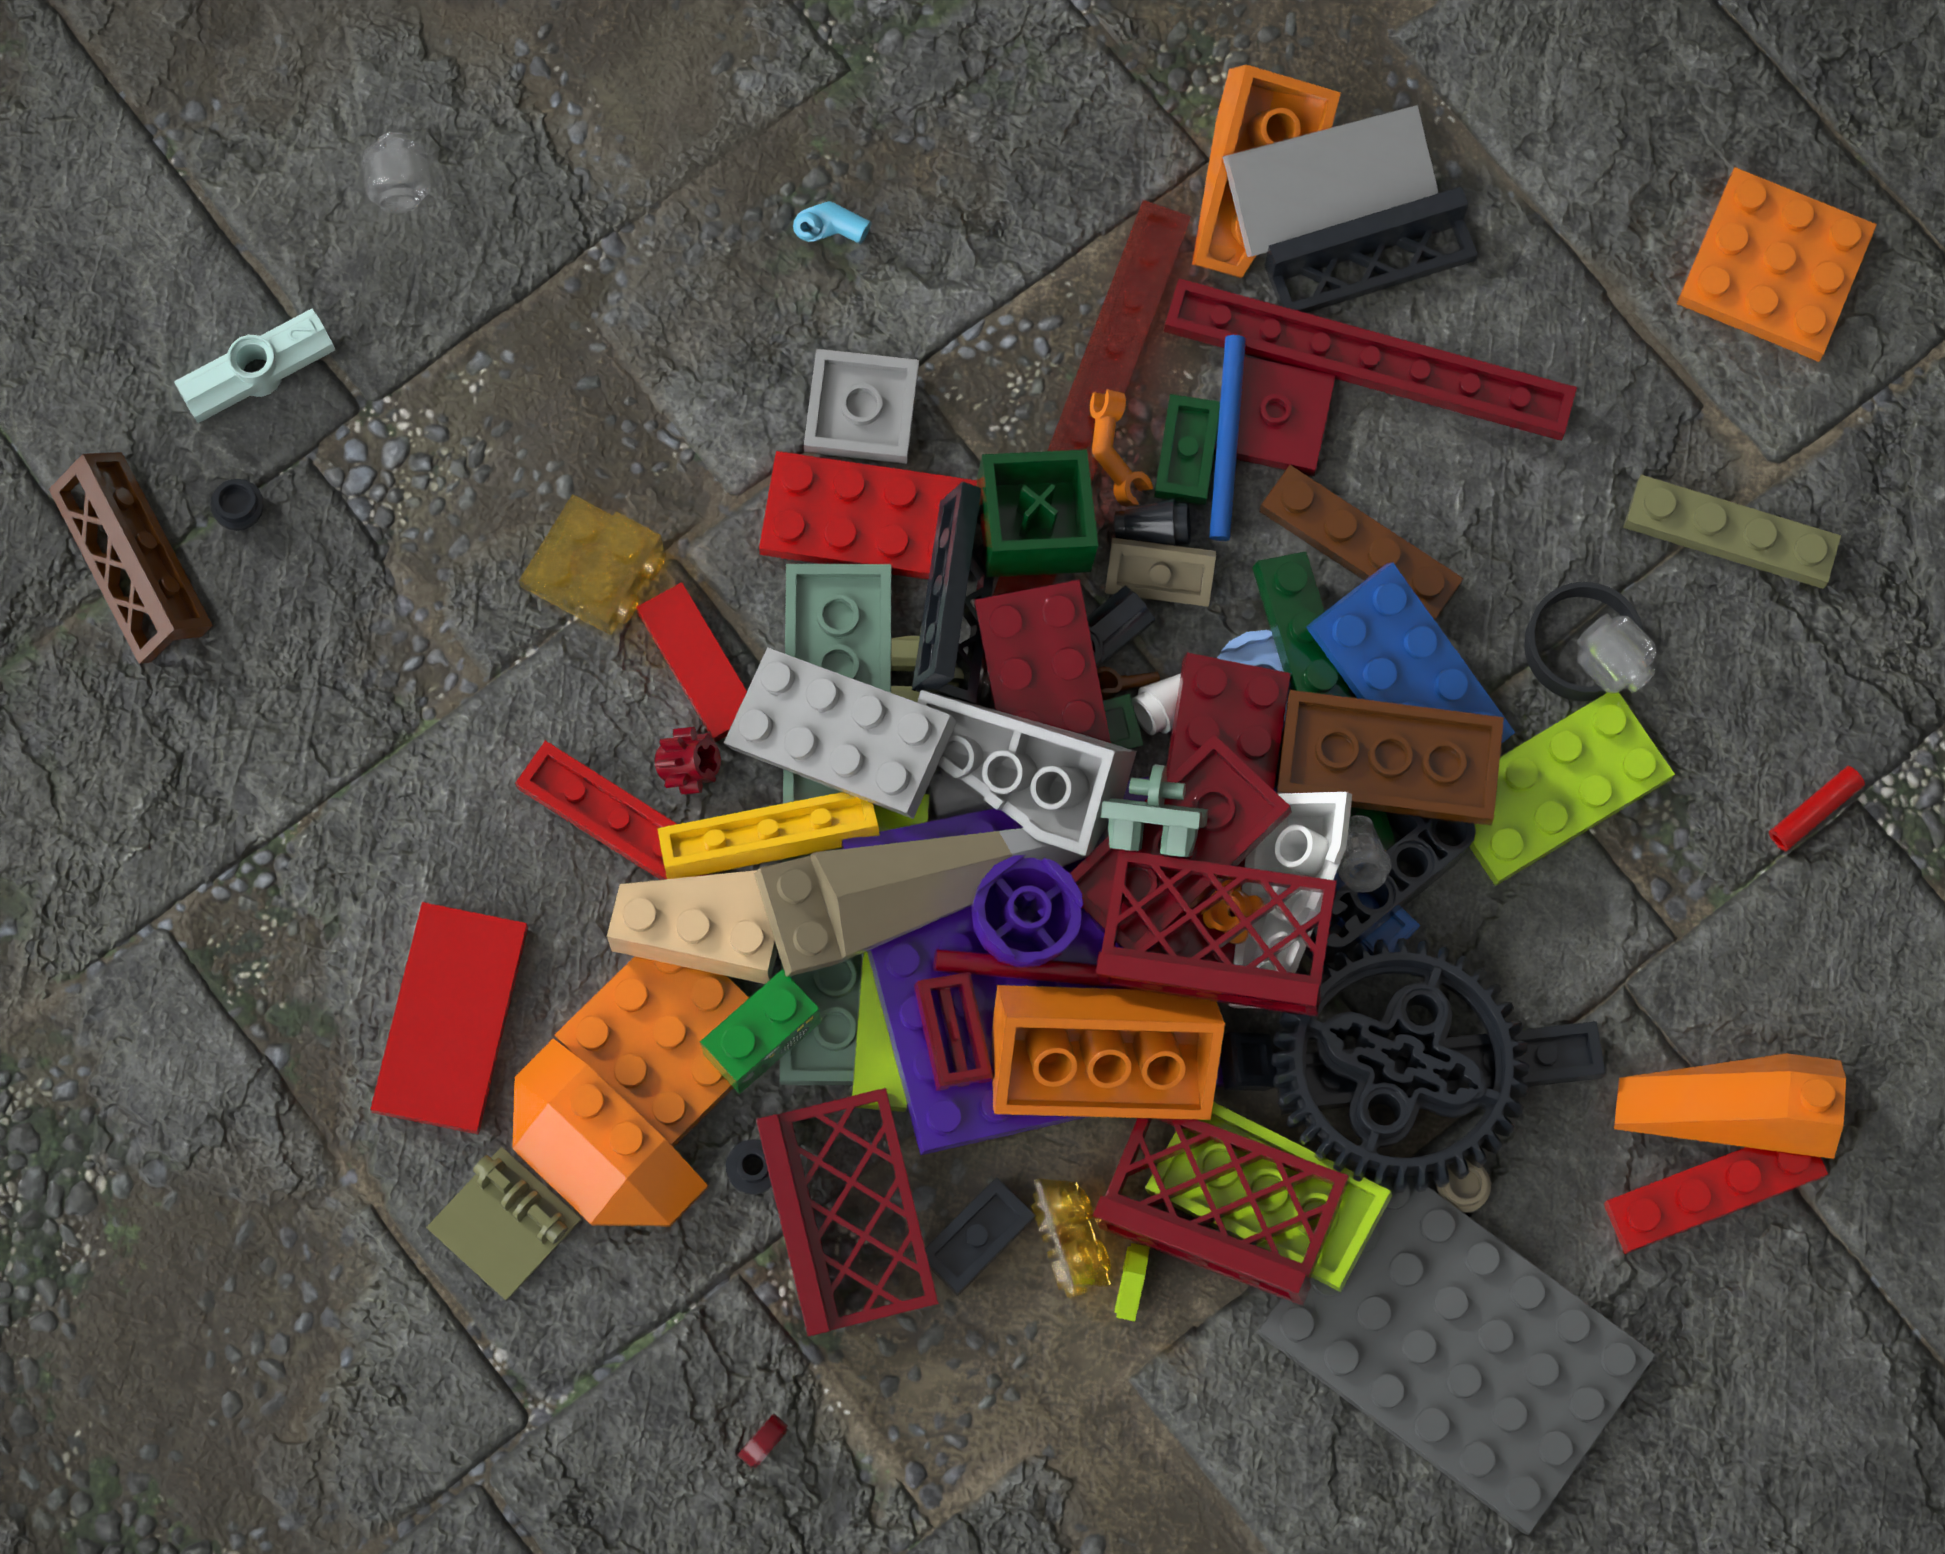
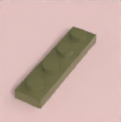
M1641 474L1637 480L1623 527L1822 589L1829 582L1841 535Z

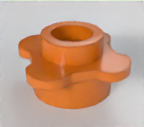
M1226 880L1221 885L1225 887L1233 880ZM1241 887L1229 894L1246 918L1264 906L1261 897L1256 895L1249 896L1241 890ZM1221 900L1203 913V921L1207 927L1223 931L1224 933H1227L1240 923L1236 916L1231 917V909L1224 900ZM1247 930L1243 931L1232 939L1230 943L1241 944L1248 939L1249 933Z

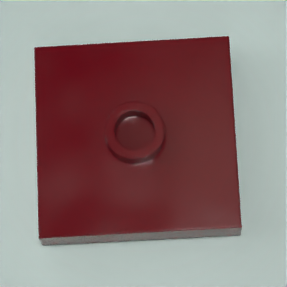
M1245 356L1236 460L1286 470L1291 465L1306 475L1314 476L1336 375ZM1217 438L1215 442L1213 455H1216Z

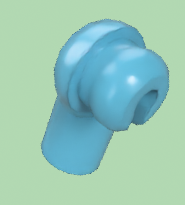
M830 201L804 209L796 216L793 223L796 236L808 242L817 241L839 233L861 244L871 227V221Z

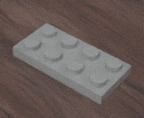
M767 647L724 744L734 751L914 819L957 721L947 713Z

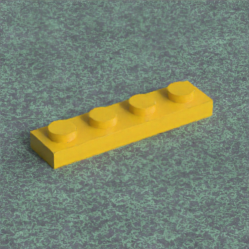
M844 792L657 828L667 879L695 877L841 848L843 839L880 836L873 803Z

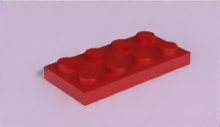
M776 451L759 553L764 556L818 564H891L892 575L928 580L940 501L961 482L977 486V480Z

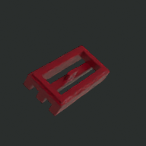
M970 972L917 981L914 988L936 1090H946L950 1086L956 1085L958 1087L969 1086L973 1082H979V1084L990 1082L993 1074ZM953 987L959 988L976 1069H967L950 988ZM937 990L954 1073L948 1072L931 991Z

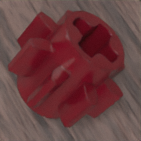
M695 727L673 729V738L660 739V746L655 754V768L659 777L665 781L664 786L666 788L679 787L681 795L702 793V783L716 781L715 776L720 769L721 755L717 745L711 740L709 733L697 734Z

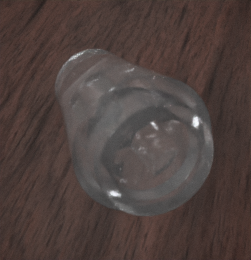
M1362 815L1352 816L1349 819L1346 850L1337 873L1340 879L1354 891H1374L1386 881L1391 870V860L1371 819Z

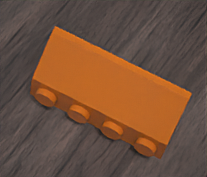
M997 985L991 1033L994 1114L1211 1120L1225 1027L1216 1001L1136 989Z

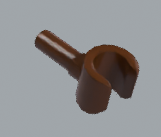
M1106 666L1097 669L1103 701L1114 698L1120 691L1143 687L1160 681V675L1157 671L1127 676L1119 675L1114 669Z

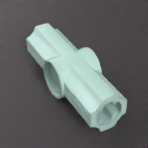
M310 309L261 336L245 335L239 337L232 343L227 354L174 381L198 424L249 396L263 397L271 394L278 388L284 377L335 351V348L313 309ZM261 359L267 361L259 371L253 373L243 371L245 366L253 360Z

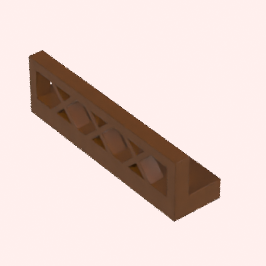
M123 453L82 454L49 488V491L139 664L151 663L174 640L202 637L213 625ZM79 482L85 491L84 511L79 509L71 493V490ZM98 524L103 526L108 535L107 554L102 553L97 543ZM121 568L126 570L131 580L129 598L124 596L119 586ZM144 612L149 614L157 630V633L149 641L142 630Z

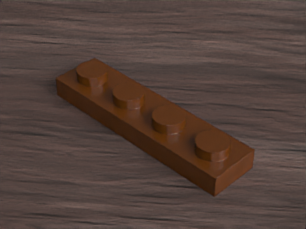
M1291 465L1288 466L1261 504L1259 512L1364 581L1385 564L1393 562L1435 621L1464 579Z

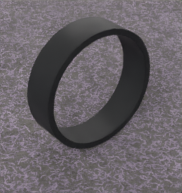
M1594 582L1570 583L1550 592L1536 607L1525 632V655L1532 673L1548 690L1570 700L1593 701L1615 688L1619 690L1629 680L1643 654L1644 629L1633 605L1616 590ZM1572 597H1586L1607 604L1623 618L1631 633L1633 656L1630 667L1619 678L1599 686H1579L1562 680L1547 668L1536 647L1535 626L1542 612L1552 604Z

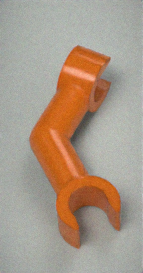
M1108 389L1105 395L1094 392L1090 401V414L1095 419L1092 454L1114 481L1113 492L1117 502L1125 507L1137 506L1139 502L1131 493V482L1134 483L1139 491L1151 490L1153 485L1145 473L1140 471L1132 472L1113 448L1116 422L1121 419L1126 406L1125 394Z

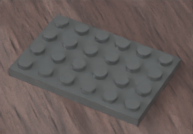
M1374 1174L1370 1177L1369 1180L1373 1181ZM1386 1177L1383 1187L1391 1191L1392 1198L1342 1291L1339 1292L1311 1277V1288L1304 1305L1302 1306L1281 1298L1256 1333L1522 1533L1528 1535L1656 1354L1429 1187L1424 1192H1418L1414 1187L1413 1178L1407 1177V1185L1404 1192L1396 1193L1393 1187V1177Z

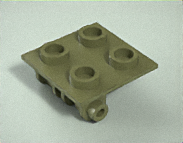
M501 1147L492 1157L485 1155L473 1168L474 1177L426 1228L507 1301L582 1219Z

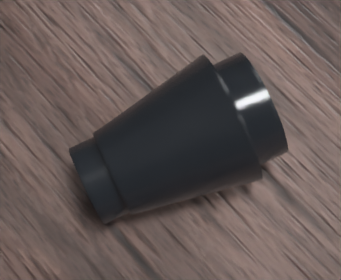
M1173 498L1126 509L1125 511H1115V538L1174 546L1188 545L1191 542L1189 503H1176V499Z

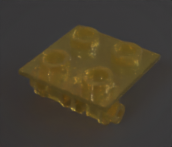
M1049 1179L1034 1180L1037 1192L1033 1193L1036 1203L1031 1205L1040 1232L1051 1231L1041 1238L1043 1243L1052 1241L1055 1243L1056 1248L1049 1250L1047 1256L1049 1259L1060 1258V1260L1050 1263L1058 1289H1064L1067 1298H1073L1087 1293V1287L1111 1286L1107 1274L1111 1269L1110 1258L1103 1243L1095 1238L1090 1219L1093 1218V1208L1087 1193L1082 1188H1078L1077 1182Z

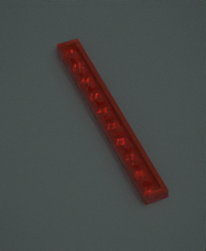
M1144 200L1141 203L1047 450L1087 449L1091 486L1099 467V462L1092 454L1095 419L1090 414L1091 397L1094 392L1105 395L1107 389L1126 395L1191 220L1189 215ZM1058 574L999 577L992 596L1055 584ZM983 651L981 668L987 670L985 654Z

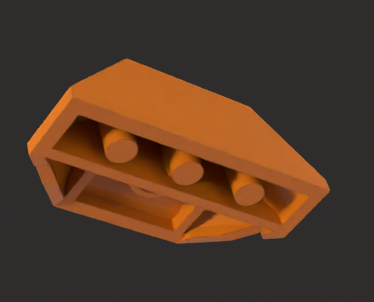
M554 1038L515 1076L513 1151L591 1226L671 1227L709 1188L675 1148L588 1064Z

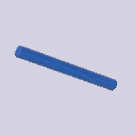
M1228 335L1225 337L1209 538L1215 541H1229L1231 535L1246 338L1239 335Z

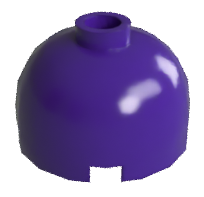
M1014 855L995 864L979 883L972 904L973 929L982 947L998 961L1018 968L1037 967L1061 956L1076 938L1081 926L1082 893L1070 873L1055 861L1044 857L1042 860H1038L1035 858H1024L1025 855Z

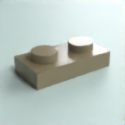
M1112 538L1105 593L1115 594L1127 585L1139 598L1209 607L1216 551Z

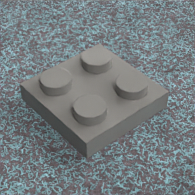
M816 349L804 438V452L907 464L919 360Z

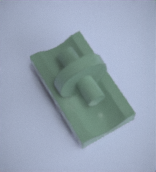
M1154 765L1150 780L1131 778L1129 785V794L1148 796V802L1110 798V801L1102 802L1101 818H1109L1110 848L1141 850L1144 823L1163 825L1161 854L1189 857L1193 853L1198 829L1207 826L1208 809L1164 804L1165 798L1184 800L1186 784L1167 782V767L1164 765Z

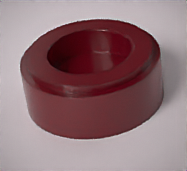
M773 1413L740 1450L737 1456L750 1468H756L787 1433L788 1425Z

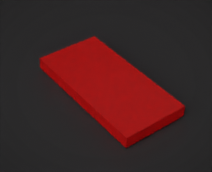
M425 902L421 903L370 1108L372 1113L479 1135L529 928L527 923Z

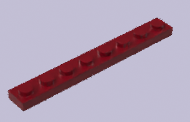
M1178 278L1164 327V332L1221 348L1225 347L1226 336H1243L1246 338V355L1280 364L1336 375L1335 379L1560 441L1564 437L1577 387L1180 278Z

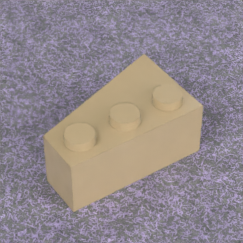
M757 870L619 885L607 933V939L613 952L766 984L772 979L778 953L754 875Z

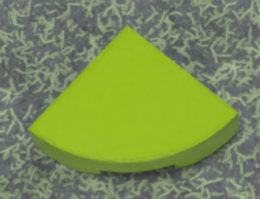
M1131 1243V1246L1127 1247L1114 1313H1117L1116 1318L1135 1321L1150 1247Z

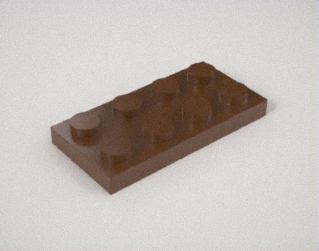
M1290 690L1277 794L1348 792L1352 794L1351 808L1491 826L1495 812L1504 717Z

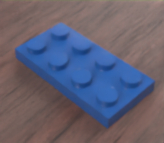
M1393 562L1385 564L1306 626L1307 630L1358 699L1504 717ZM1505 717L1501 744L1515 733Z

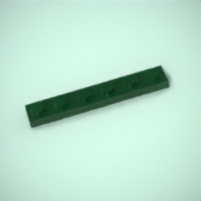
M1307 552L1258 560L1252 569L1283 672L1290 673L1289 692L1290 690L1351 698L1347 683L1306 628L1307 625L1325 612ZM1351 808L1347 846L1341 864L1382 855L1396 844L1386 812Z

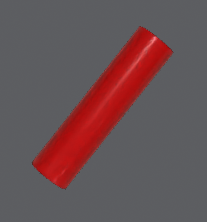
M1846 766L1769 831V836L1776 846L1783 851H1788L1865 786V781L1860 773L1853 767Z

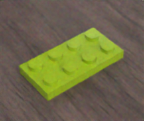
M1615 688L1500 757L1494 820L1491 826L1475 824V838L1469 847L1494 885L1497 886L1671 781L1675 774Z
M1213 1102L1211 1120H1200L1333 1170L1335 1162L1327 1158L1319 1161L1314 1156L1315 1152ZM1182 1129L1186 1140L1197 1136V1134ZM1175 1132L1167 1148L1181 1143L1177 1132ZM1213 1140L1191 1149L1201 1174L1231 1162L1225 1145ZM1233 1148L1237 1159L1248 1154ZM1186 1152L1158 1163L1156 1167L1166 1190L1196 1177ZM1264 1159L1242 1168L1252 1193L1283 1181L1276 1164ZM1284 1167L1288 1178L1299 1174L1297 1171ZM1344 1168L1340 1173L1348 1175L1350 1181L1312 1274V1278L1339 1292L1345 1286L1392 1198L1390 1190L1365 1177L1360 1182L1354 1180V1172L1347 1168ZM1236 1171L1206 1183L1217 1209L1247 1196ZM1153 1174L1145 1187L1147 1193L1152 1196L1160 1193ZM1312 1178L1294 1186L1293 1189L1304 1213L1326 1204L1333 1185ZM1201 1187L1170 1199L1173 1207L1195 1218L1211 1212ZM1287 1190L1257 1203L1268 1228L1298 1216ZM1252 1206L1221 1218L1227 1234L1236 1239L1243 1240L1262 1232ZM1320 1217L1308 1222L1313 1234ZM1216 1221L1208 1224L1219 1230ZM1303 1225L1273 1237V1241L1281 1256L1299 1263L1303 1262L1310 1244ZM1267 1240L1254 1245L1272 1252Z

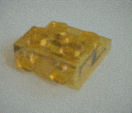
M572 494L519 579L520 586L603 632L612 635L619 622L625 625L633 616L640 597L636 594L645 579L654 580L661 570L666 558V553L663 552L662 536L617 511L614 515H611Z

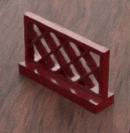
M1119 849L1102 952H1099L1097 978L1102 985L1318 1016L1321 998L1320 990L1337 881ZM1129 865L1152 868L1163 884L1137 902L1126 887ZM1162 870L1179 873L1168 879ZM1192 874L1206 876L1217 892L1191 910L1175 887ZM1217 878L1233 881L1223 887ZM1246 882L1261 884L1272 900L1246 918L1229 894ZM1271 886L1288 889L1278 895ZM1300 890L1323 893L1320 913L1302 926L1284 904L1285 901ZM1167 892H1170L1186 915L1160 933L1144 912V909ZM1125 896L1132 907L1121 914L1123 898ZM1221 900H1224L1240 923L1217 940H1214L1198 917ZM1278 907L1295 931L1269 949L1252 925ZM1137 914L1154 935L1153 939L1137 950L1115 947L1118 928ZM1192 922L1209 945L1192 958L1177 956L1166 940ZM1318 925L1315 944L1307 933ZM1247 930L1263 954L1247 966L1232 964L1221 950V947ZM1301 938L1314 955L1311 976L1287 972L1275 956ZM1161 945L1167 954L1150 951ZM1215 952L1221 962L1205 959ZM1270 961L1276 970L1262 969L1259 967H1261L1266 962Z
M882 1088L756 1119L808 1337L939 1304L887 1089ZM878 1102L883 1125L871 1144L844 1128L855 1107ZM846 1110L838 1124L824 1116L825 1114ZM816 1117L834 1128L818 1157L798 1146L793 1122ZM840 1132L868 1149L851 1177L823 1161ZM884 1134H886L891 1156L877 1148ZM873 1153L894 1166L896 1179L885 1197L857 1181ZM801 1155L814 1162L806 1176ZM820 1166L847 1182L831 1211L813 1201L810 1197L808 1185ZM853 1186L881 1203L864 1231L836 1215ZM898 1187L904 1210L890 1202ZM886 1206L907 1220L909 1233L898 1252L869 1235ZM814 1209L827 1216L819 1230ZM832 1220L860 1236L844 1265L823 1251L821 1238ZM866 1240L894 1257L878 1285L849 1269ZM911 1241L917 1263L903 1255ZM899 1261L920 1273L924 1296L902 1301L883 1289ZM827 1263L840 1270L832 1284ZM845 1274L873 1290V1293L862 1311L839 1317L834 1292ZM878 1295L892 1302V1304L871 1309Z
M1137 1118L1105 1197L1100 1196L1092 1215L1099 1228L1303 1306L1311 1288L1310 1279L1349 1184V1176L1197 1119L1154 1118L1173 1125L1181 1143L1151 1155L1144 1138L1153 1118ZM1182 1129L1197 1134V1136L1186 1140ZM1211 1140L1224 1144L1231 1162L1201 1174L1191 1149ZM1141 1148L1145 1158L1135 1162ZM1233 1148L1248 1154L1237 1159ZM1186 1152L1196 1177L1166 1190L1155 1165ZM1261 1159L1275 1163L1283 1181L1252 1193L1242 1168ZM1150 1167L1160 1193L1140 1202L1122 1196L1121 1194L1128 1177ZM1284 1167L1297 1171L1299 1174L1288 1178ZM1236 1171L1247 1196L1217 1209L1206 1183ZM1312 1178L1332 1184L1333 1187L1326 1204L1304 1213L1293 1187ZM1201 1187L1211 1212L1191 1221L1178 1217L1170 1199ZM1287 1190L1298 1216L1268 1228L1257 1203ZM1165 1202L1169 1213L1154 1208V1206ZM1252 1206L1262 1232L1243 1240L1228 1236L1221 1218ZM1320 1217L1313 1234L1308 1222ZM1216 1221L1220 1232L1204 1226ZM1303 1225L1310 1240L1303 1262L1299 1263L1281 1256L1273 1241V1237ZM1267 1240L1272 1252L1254 1245Z

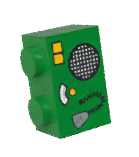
M782 969L700 1041L703 1055L731 1086L741 1094L821 1023L820 1010L790 976L786 977Z

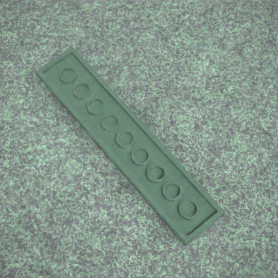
M786 564L785 654L891 693V564ZM783 769V804L842 792ZM840 848L831 849V850H826V851L840 850ZM813 853L782 859V862L811 856ZM863 953L836 965L790 976L819 1008L821 1023L780 1058V1085H853Z

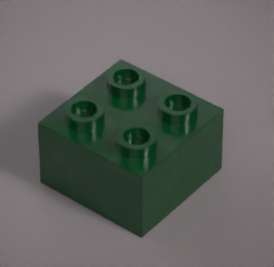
M1087 449L982 454L976 483L977 487L982 488L979 511L986 577L1091 572L1098 549V538Z

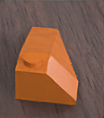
M1247 64L1229 69L1216 118L1192 265L1242 278L1256 255L1247 257L1223 156L1332 128L1341 92Z
M1785 1053L1620 1077L1614 1129L1834 1159L1844 1126L1846 1076L1841 1060Z

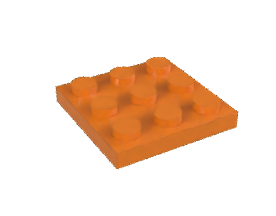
M1734 167L1676 304L1819 362L1825 353L1877 224Z
M634 956L555 1034V1038L565 1048L588 1064L675 1147L733 1089L731 1084L703 1055L700 1041L748 1000L749 997L725 975Z

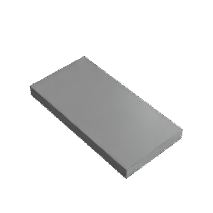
M1418 105L1223 156L1247 257L1266 253L1269 245L1439 193Z

